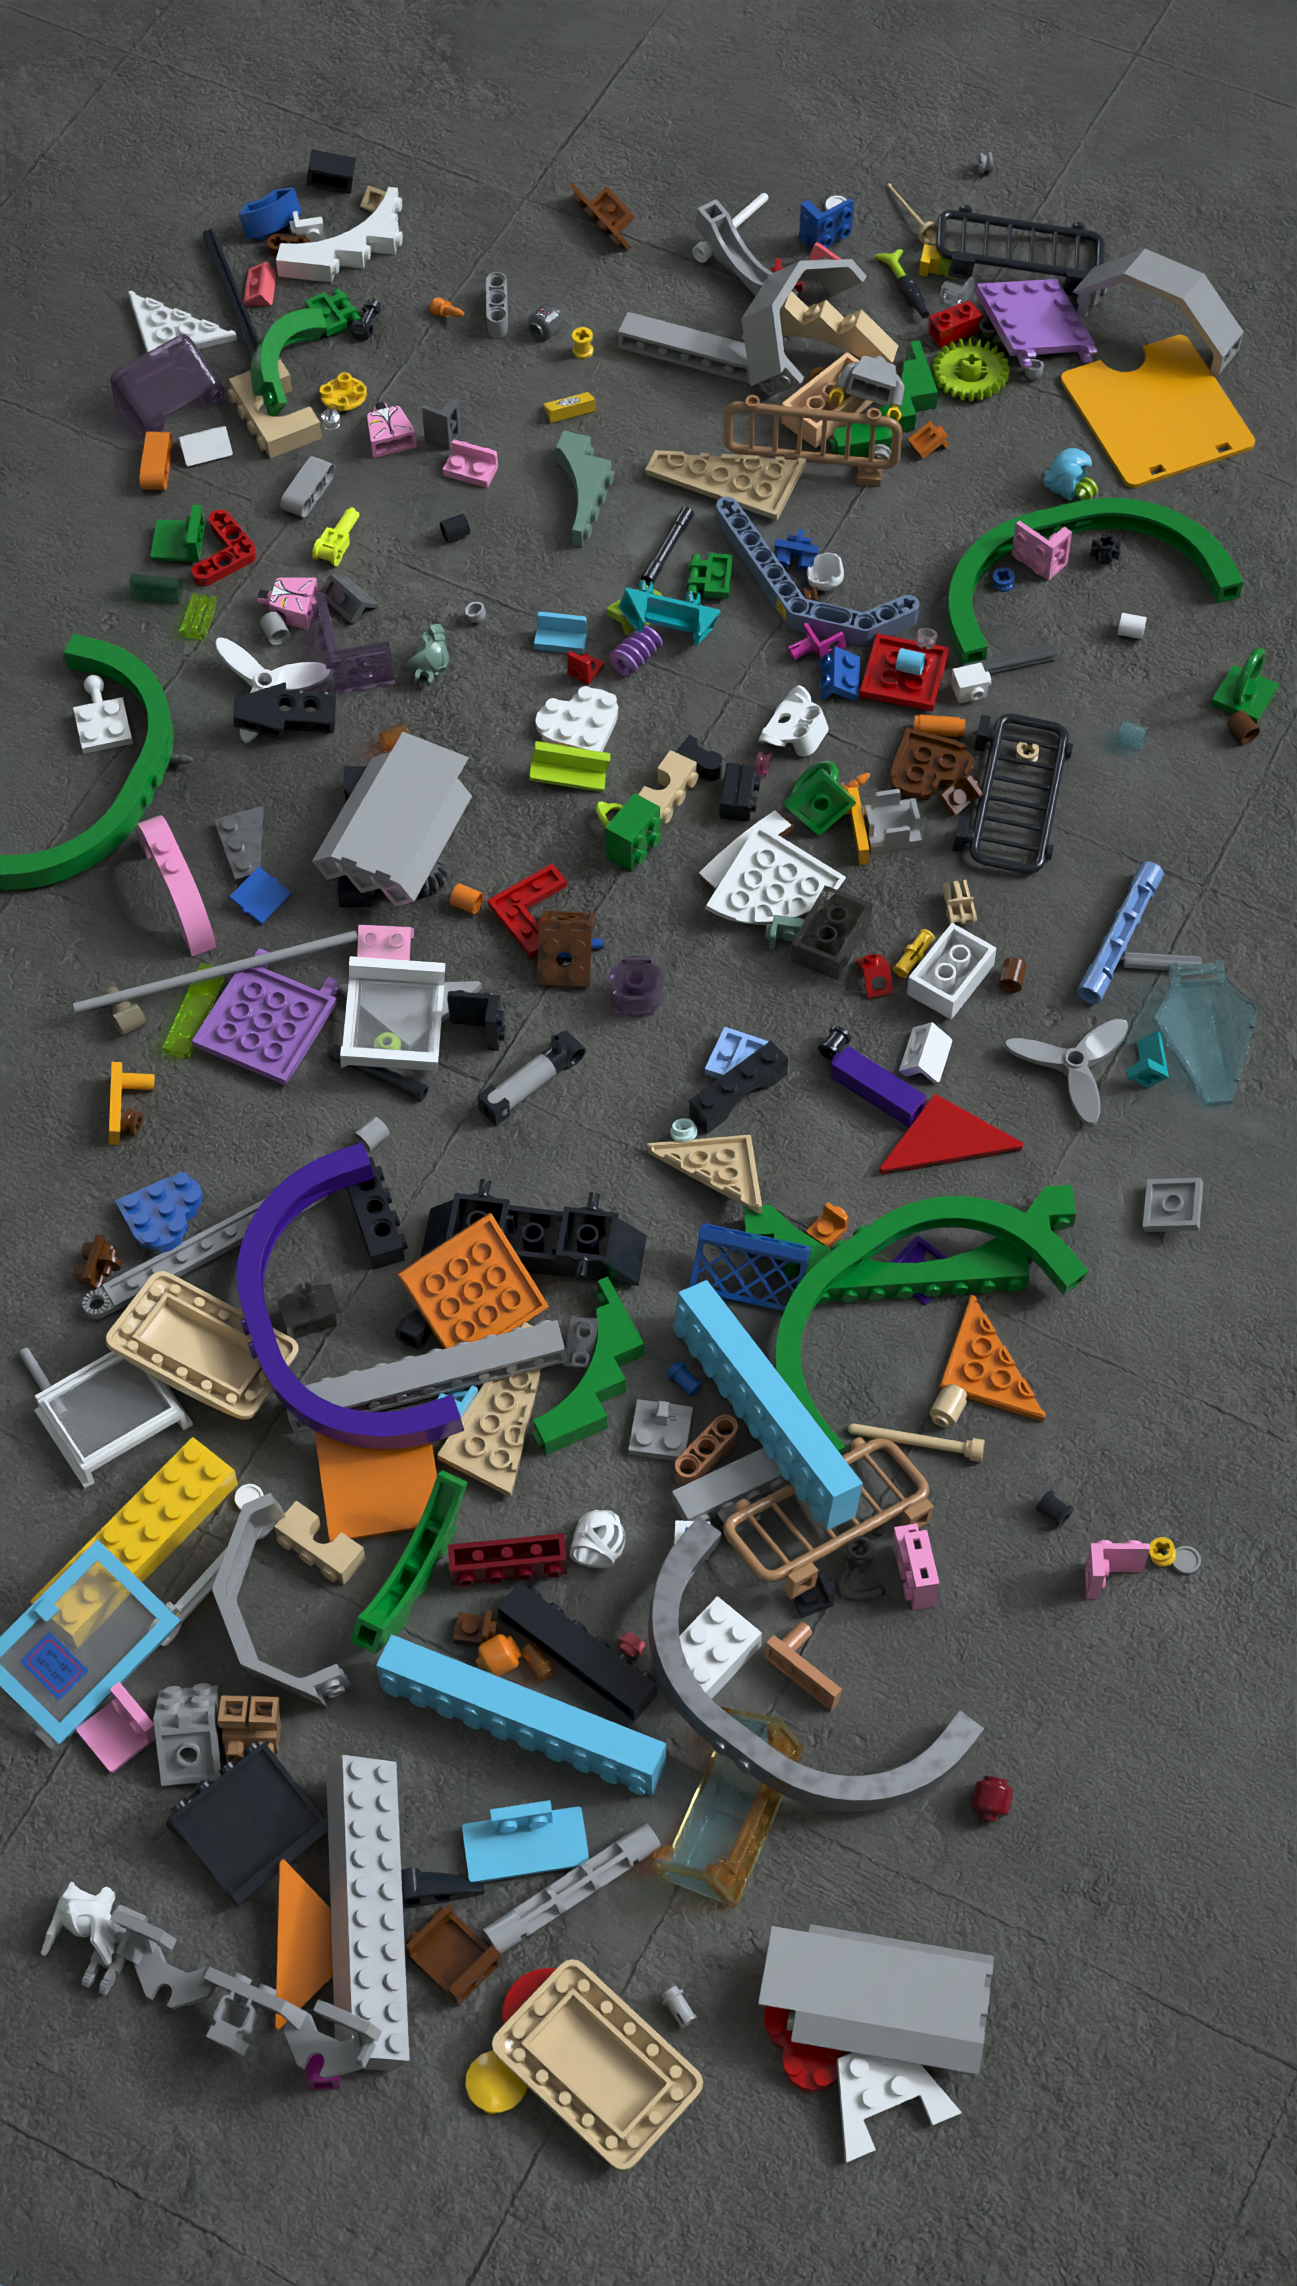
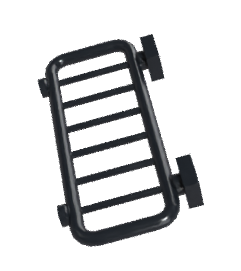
M962 205L958 211H944L937 219L935 246L940 256L951 260L948 277L971 280L974 265L982 264L1065 277L1062 287L1065 293L1079 296L1073 293V291L1090 272L1079 270L1080 239L1091 240L1096 244L1095 267L1104 264L1105 256L1104 239L1096 232L1085 230V225L1081 222L1073 223L1071 228L972 213V208L968 205ZM947 220L962 221L960 252L949 250L945 247ZM967 222L985 224L983 255L965 252ZM990 225L1008 228L1006 258L988 256ZM1012 228L1030 231L1029 262L1011 259ZM1035 232L1053 234L1052 265L1033 263ZM1057 235L1076 238L1074 269L1056 266Z
M1008 713L999 717L994 727H989L991 716L981 714L974 749L984 751L986 741L991 742L981 787L983 795L979 798L973 828H968L970 817L960 815L953 851L963 853L964 844L970 843L969 853L972 859L979 864L1023 874L1036 873L1043 868L1046 859L1051 860L1054 845L1049 844L1064 762L1065 758H1071L1073 743H1068L1069 735L1066 728L1053 721ZM1011 723L1052 731L1059 736L1058 745L1003 735L1004 727L1006 724ZM1001 741L1027 743V745L1036 744L1041 748L1056 750L1054 766L999 755ZM997 760L1052 770L1050 786L995 775ZM993 780L1048 790L1046 806L990 795ZM989 800L1045 811L1042 826L988 816L986 814ZM985 820L1041 831L1038 847L982 836ZM981 841L1034 851L1037 852L1036 858L1033 863L1026 864L987 856L980 852Z

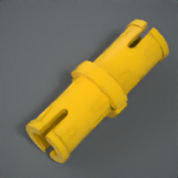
M922 929L913 943L906 946L904 955L893 967V971L899 977L906 978L916 963L923 960L924 952L935 940V936L929 930Z

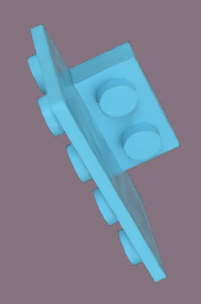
M549 1800L490 1809L491 1820L462 1825L470 1882L481 1883L572 1869L589 1859L582 1809L579 1806L552 1810Z

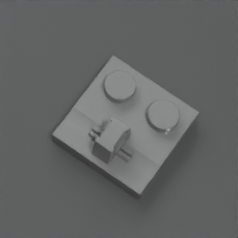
M1202 1178L1147 1179L1143 1217L1144 1231H1199L1203 1194Z
M637 1399L628 1455L676 1461L688 1446L693 1407L670 1404V1402L664 1401L654 1402Z

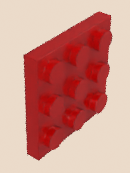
M877 633L861 686L860 697L933 711L947 663L949 647ZM901 648L926 654L920 676L895 670Z

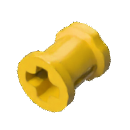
M579 327L572 332V340L574 342L572 352L576 358L586 359L593 354V346L591 345L593 333L589 328Z

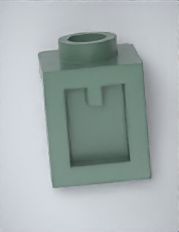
M774 915L772 925L767 924L765 940H770L769 949L775 950L777 938L788 942H803L805 919Z

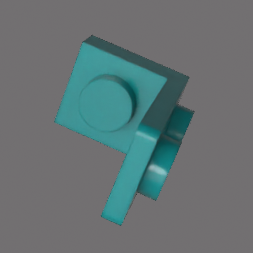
M1155 1031L1137 1041L1140 1061L1126 1069L1128 1079L1146 1088H1150L1169 1078L1161 1033Z

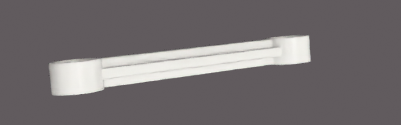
M276 1522L263 1527L257 1539L266 1537L274 1528ZM226 1549L172 1607L171 1611L181 1621L161 1643L162 1646L168 1645L176 1637L181 1628V1623L212 1590ZM157 1618L150 1626L149 1631L159 1622Z

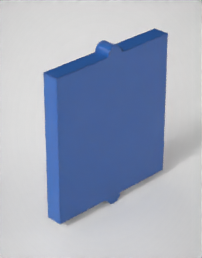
M258 867L230 895L229 899L238 905L244 914H249L258 923L263 925L291 896V892L282 886L276 877H271L262 868Z

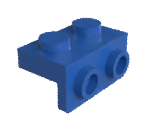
M834 647L827 654H824L820 661L821 679L819 687L821 688V698L826 700L832 693L855 701L859 697L860 656Z

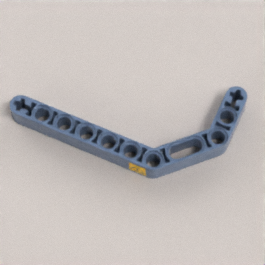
M723 497L717 501L716 523L790 629L805 633L803 624L808 623L817 636L830 638L842 632L846 643L869 646L874 644L877 633L893 636L917 624L919 601L912 595L901 596L866 612L805 599L738 502L731 497Z

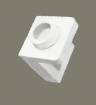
M293 212L294 220L290 221L292 235L306 237L310 242L325 240L322 217L299 220L298 212Z

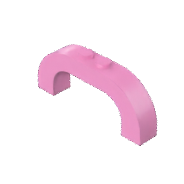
M162 815L137 823L138 840L147 859H153L168 891L180 923L183 938L191 956L216 948L212 928L201 896L166 820Z

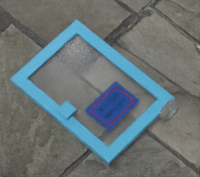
M97 1539L0 1637V1686L39 1723L33 1729V1732L48 1747L55 1751L111 1695L110 1688L118 1682L122 1684L182 1622L178 1618L181 1612L170 1601L164 1605Z

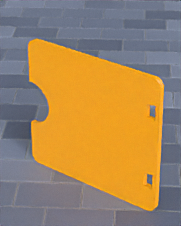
M1176 335L1143 346L1142 351L1145 355V361L1140 368L1134 371H1116L1107 367L1101 360L1067 370L1061 376L1063 387L1123 482L1130 488H1138L1250 451L1254 448V436L1189 338L1184 335ZM1225 446L1229 449L1221 453L1217 452V449ZM1159 468L1163 471L1155 475H1151L1150 472Z

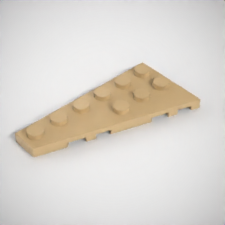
M655 450L645 472L648 476L717 500L723 497L734 498L742 509L778 520L806 465V458L785 460V457L775 456V459H764L758 455L722 454V456H709V453L686 455L684 452Z
M524 1322L522 1328L531 1327L532 1325ZM542 1368L484 1383L461 1418L464 1431L449 1436L437 1454L438 1460L511 1498Z

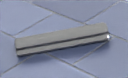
M1127 952L1124 955L1123 964L1125 968L1200 972L1202 969V958Z

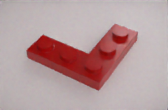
M553 863L487 900L489 908L530 959L538 955L539 924L527 909L567 887L566 879Z

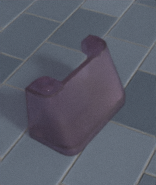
M186 334L178 335L120 367L112 374L110 379L115 407L144 438L146 432H162L165 426L164 416L201 395L207 403H214L225 397L223 385L194 341Z

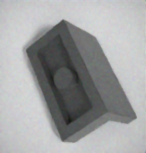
M452 398L447 401L441 411L424 405L422 408L425 440L448 450L451 449L452 440H457L461 435L459 401Z
M330 574L319 593L325 601L350 623H357L365 607L377 608L379 605L348 576Z

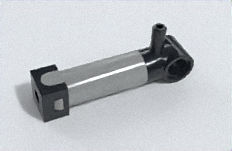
M566 1030L553 1035L548 1048L497 1087L490 1085L477 1095L479 1110L496 1126L511 1115L510 1110L565 1067L570 1068L578 1064L584 1057L586 1048Z

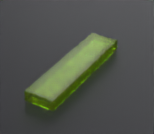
M200 963L197 971L215 966ZM226 975L190 985L163 1045L164 1053L189 1059L194 1048L192 1040L207 1018Z

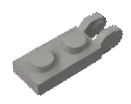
M119 1905L116 1909L144 1922L148 1921L147 1916L125 1906ZM113 1921L112 1924L115 1929L113 1933L116 1942L114 1943L115 1953L112 1954L111 1964L105 1965L95 1949L90 1958L91 1963L82 1979V1985L89 1988L95 1981L100 1966L107 1969L98 1990L99 1993L105 1996L111 1990L116 1975L120 1974L127 1961L126 1958L116 1953L127 1930Z

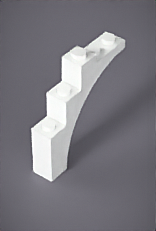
M388 187L384 200L376 211L363 223L346 233L312 243H281L276 258L278 277L333 282L335 273L339 272V266L364 269L366 259H370L371 252L395 255L397 247L402 244L403 236L402 232H399L397 212H401L402 198L398 197V188Z

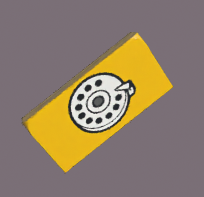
M589 392L543 404L550 423L596 411L595 399Z

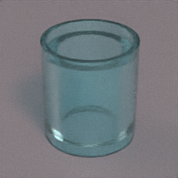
M1124 720L1118 732L1116 742L1141 750L1149 729Z

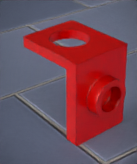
M569 651L567 654L568 675L588 685L604 666V662L586 653L580 656ZM591 663L595 666V668L592 671Z
M870 954L864 958L856 959V965L864 974L868 998L893 993L889 963L881 954ZM877 976L884 977L886 981L885 986L880 990H874L871 986L872 980Z

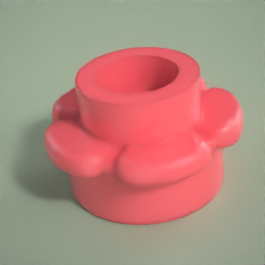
M627 1631L623 1638H618L619 1642L622 1643L619 1649L627 1656L633 1658L635 1655H643L642 1650L646 1644L638 1636Z

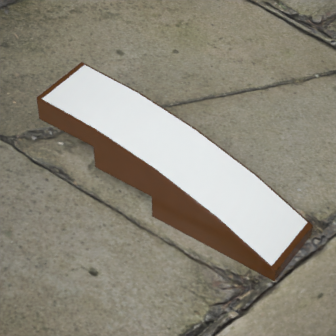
M775 809L734 839L697 874L716 891L757 823L782 838L795 826Z

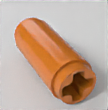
M915 715L913 729L937 736L959 738V736L964 737L965 719L948 716Z

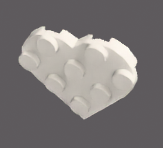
M587 686L581 687L570 701H562L555 698L549 699L546 705L537 713L535 721L536 730L546 743L603 752L617 721V699L612 693Z

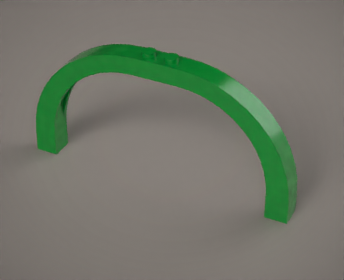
M1088 499L1061 504L1057 507L1038 510L1013 518L996 526L980 537L961 558L954 572L949 591L947 625L952 645L962 667L964 664L987 658L988 646L974 615L972 597L978 582L985 572L1002 557L1012 552L1015 523L1021 521L1047 540L1053 533H1058L1063 527L1072 531V534L1097 529H1121L1155 537L1179 550L1195 564L1206 580L1217 603L1240 598L1243 580L1228 552L1220 542L1205 528L1185 515L1155 503L1136 499Z
M73 634L63 653L70 669L111 679L126 687L141 701L148 713V731L144 747L113 805L87 831L62 845L48 850L22 855L0 854V890H22L57 883L94 866L112 853L129 836L141 819L147 806L151 805L153 794L157 787L162 784L163 775L173 750L174 729L171 712L163 689L155 675L141 660L123 648L98 639Z
M966 1196L936 1197L913 1202L885 1214L868 1226L866 1224L861 1225L853 1232V1237L846 1242L844 1239L838 1241L831 1248V1252L816 1263L804 1276L788 1301L780 1322L775 1346L774 1368L838 1452L843 1455L844 1444L820 1415L808 1393L802 1373L800 1355L802 1334L813 1309L827 1291L842 1278L896 1241L911 1234L937 1228L972 1229L1009 1242L1030 1257L1063 1296L1086 1279L1088 1269L1058 1235L1043 1223L1014 1207L992 1200Z

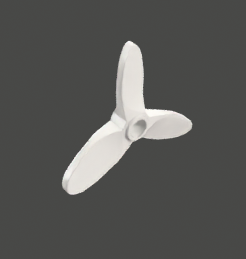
M224 638L216 639V650L220 657L252 687L250 693L286 682V692L294 690L303 691L320 685L330 675V668L318 662H301L288 664L272 671L266 670L248 652L234 642ZM266 682L269 683V685L263 686L260 683ZM240 729L241 739L245 743L251 742L259 734Z

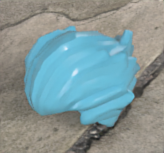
M1068 448L1061 451L1053 460L1050 470L1044 471L1043 474L1046 476L1043 481L1044 485L1068 501L1072 500L1076 495L1074 493L1075 485L1087 475L1084 469L1092 466L1090 456L1077 448Z

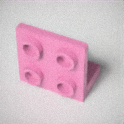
M1021 521L1015 523L1012 555L1017 561L1023 562L1033 569L1036 574L1043 576L1049 581L1068 564L1072 531L1063 527L1058 533H1053L1047 540Z
M358 925L357 957L410 961L411 939H414V928Z
M1101 1540L1091 1543L1085 1563L1086 1598H1099L1101 1589L1106 1587V1577H1109V1572H1143L1150 1551L1149 1544L1136 1540L1125 1543H1112L1108 1540Z
M120 1682L110 1688L113 1700L77 1728V1733L110 1773H114L156 1740L154 1723Z

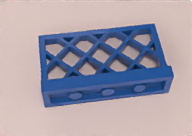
M703 1223L699 1229V1240L689 1288L697 1284L698 1274L708 1269L716 1281L711 1286L719 1285L721 1290L713 1288L720 1297L785 1311L787 1304H783L776 1294L788 1286L794 1292L795 1287L792 1283L798 1280V1286L804 1278L812 1246ZM704 1243L715 1245L721 1254L710 1263L703 1254ZM722 1247L729 1248L730 1250L725 1252ZM735 1250L742 1251L748 1260L738 1268H735L727 1256ZM749 1253L756 1254L757 1256L752 1258ZM762 1256L769 1257L775 1265L773 1269L765 1274H762L754 1262ZM724 1258L732 1272L720 1279L711 1265ZM776 1259L783 1260V1262L779 1264ZM701 1260L705 1264L702 1268H700ZM789 1262L801 1264L799 1275L792 1280H789L781 1268ZM751 1264L759 1278L747 1285L738 1271ZM778 1270L786 1284L774 1291L765 1277ZM732 1275L736 1276L743 1287L735 1293L729 1292L722 1283ZM759 1281L763 1282L770 1293L762 1299L756 1298L749 1289ZM743 1291H746V1293L748 1294V1296H747V1295L740 1294V1293H742ZM770 1297H773V1299L775 1300V1302H774V1301L767 1300V1299H769Z

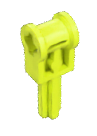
M355 508L347 509L334 529L329 527L325 529L322 536L314 544L312 551L313 559H323L331 562L334 566L339 565L343 554L350 545L349 532L359 518V512Z

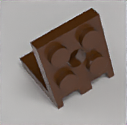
M544 910L539 921L537 984L590 986L592 932L596 924V913ZM561 952H567L571 955L572 962L569 965H561L557 960V955Z

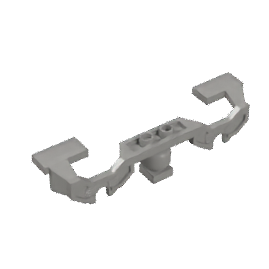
M114 1910L110 1920L127 1930L116 1953L133 1962L146 1997L153 2000L160 1987L169 1985L172 1989V1995L167 2006L176 2009L210 1999L216 1987L230 1993V1995L222 1997L214 2013L216 2023L214 2026L211 2025L206 2035L212 2041L244 2056L249 2044L242 2039L244 2036L252 2034L260 2018V2012L257 2008L261 2006L281 2015L288 2021L283 2031L299 2067L305 2069L313 2055L322 2054L325 2063L319 2076L325 2079L365 2068L376 2045L374 2042L378 2041L382 2033L379 2028L369 2021L318 2000L313 2010L325 2019L352 2030L354 2038L342 2042L318 2032L309 2013L276 1997L277 1991L264 1984H260L259 1988L250 1985L252 1980L242 1974L235 1972L234 1976L231 1977L211 1967L187 1973L167 1964L161 1948L156 1943L172 1950L177 1939L156 1926L124 1912Z

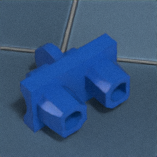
M803 529L798 530L797 536L788 534L787 540L776 539L774 544L776 558L783 567H789L791 557L800 558L798 569L807 571L808 567L811 568L813 566L814 558L820 555L819 546L811 545L812 538L804 537Z

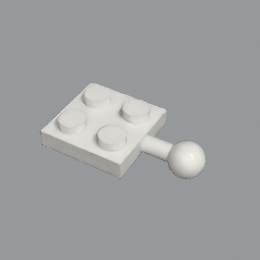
M97 675L88 676L84 681V688L91 694L93 703L73 707L83 754L133 744L123 697L103 701L101 692L104 689V682L102 678Z

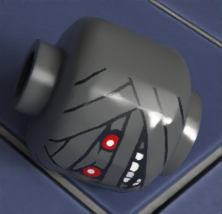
M541 305L528 318V330L536 339L548 340L562 328L560 311L550 305Z

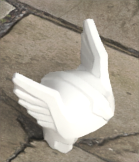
M70 1882L63 1896L59 1898L53 1919L46 1933L41 1954L47 1955L64 1926L75 1936L90 1937V1942L101 1956L105 1965L111 1964L112 1954L115 1953L114 1943L116 1938L113 1933L115 1929L110 1920V1912L115 1900V1893L110 1888L104 1887L95 1896L80 1890L75 1886L74 1882Z

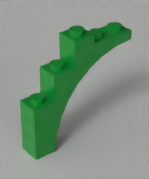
M443 1470L437 1474L432 1492L409 1544L380 1592L357 1617L350 1640L351 1643L377 1654L387 1644L391 1634L396 1636L406 1626L413 1602L428 1589L435 1564L448 1553V1545L453 1542L457 1529L454 1525L468 1482Z

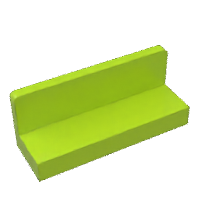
M535 741L530 759L529 780L603 792L605 789L606 771L610 763V753Z

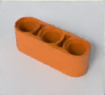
M146 432L140 468L141 490H166L173 444L171 432Z

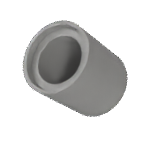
M278 612L267 613L261 618L260 625L272 645H280L288 640L290 632Z
M374 1116L358 1129L353 1136L358 1144L363 1142L365 1150L370 1152L388 1137L390 1132L387 1126Z

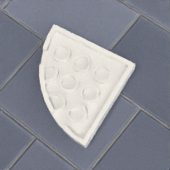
M757 823L705 909L725 919L753 925L772 924L774 915L800 918L824 904L838 890L846 877Z

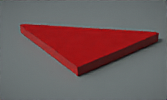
M934 1094L882 1164L879 1173L884 1175L895 1170L904 1169V1171L925 1168V1165L954 1163L963 1161L965 1158L977 1156L979 1158L1000 1155V1152L1012 1150L1018 1152L1023 1149L1024 1143L939 1095Z

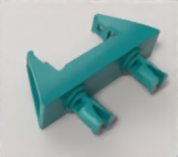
M645 580L639 582L638 590L625 588L618 606L622 614L638 633H642L646 622L685 632L688 631L692 632L694 646L701 643L713 630L720 614L719 609L700 605L701 596L699 593L695 600L692 591L685 595V601L653 594V583L650 582L647 589Z

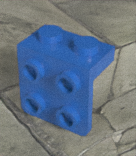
M847 199L823 213L809 200L801 203L799 227L801 242L812 250L817 242L825 248H829L839 240L847 238L852 232L854 202L851 199Z

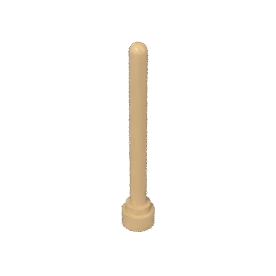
M850 1424L848 1427V1432L852 1435L874 1439L885 1438L892 1442L965 1454L964 1457H969L970 1461H982L985 1440L973 1438V1441L967 1440L966 1443L860 1424Z

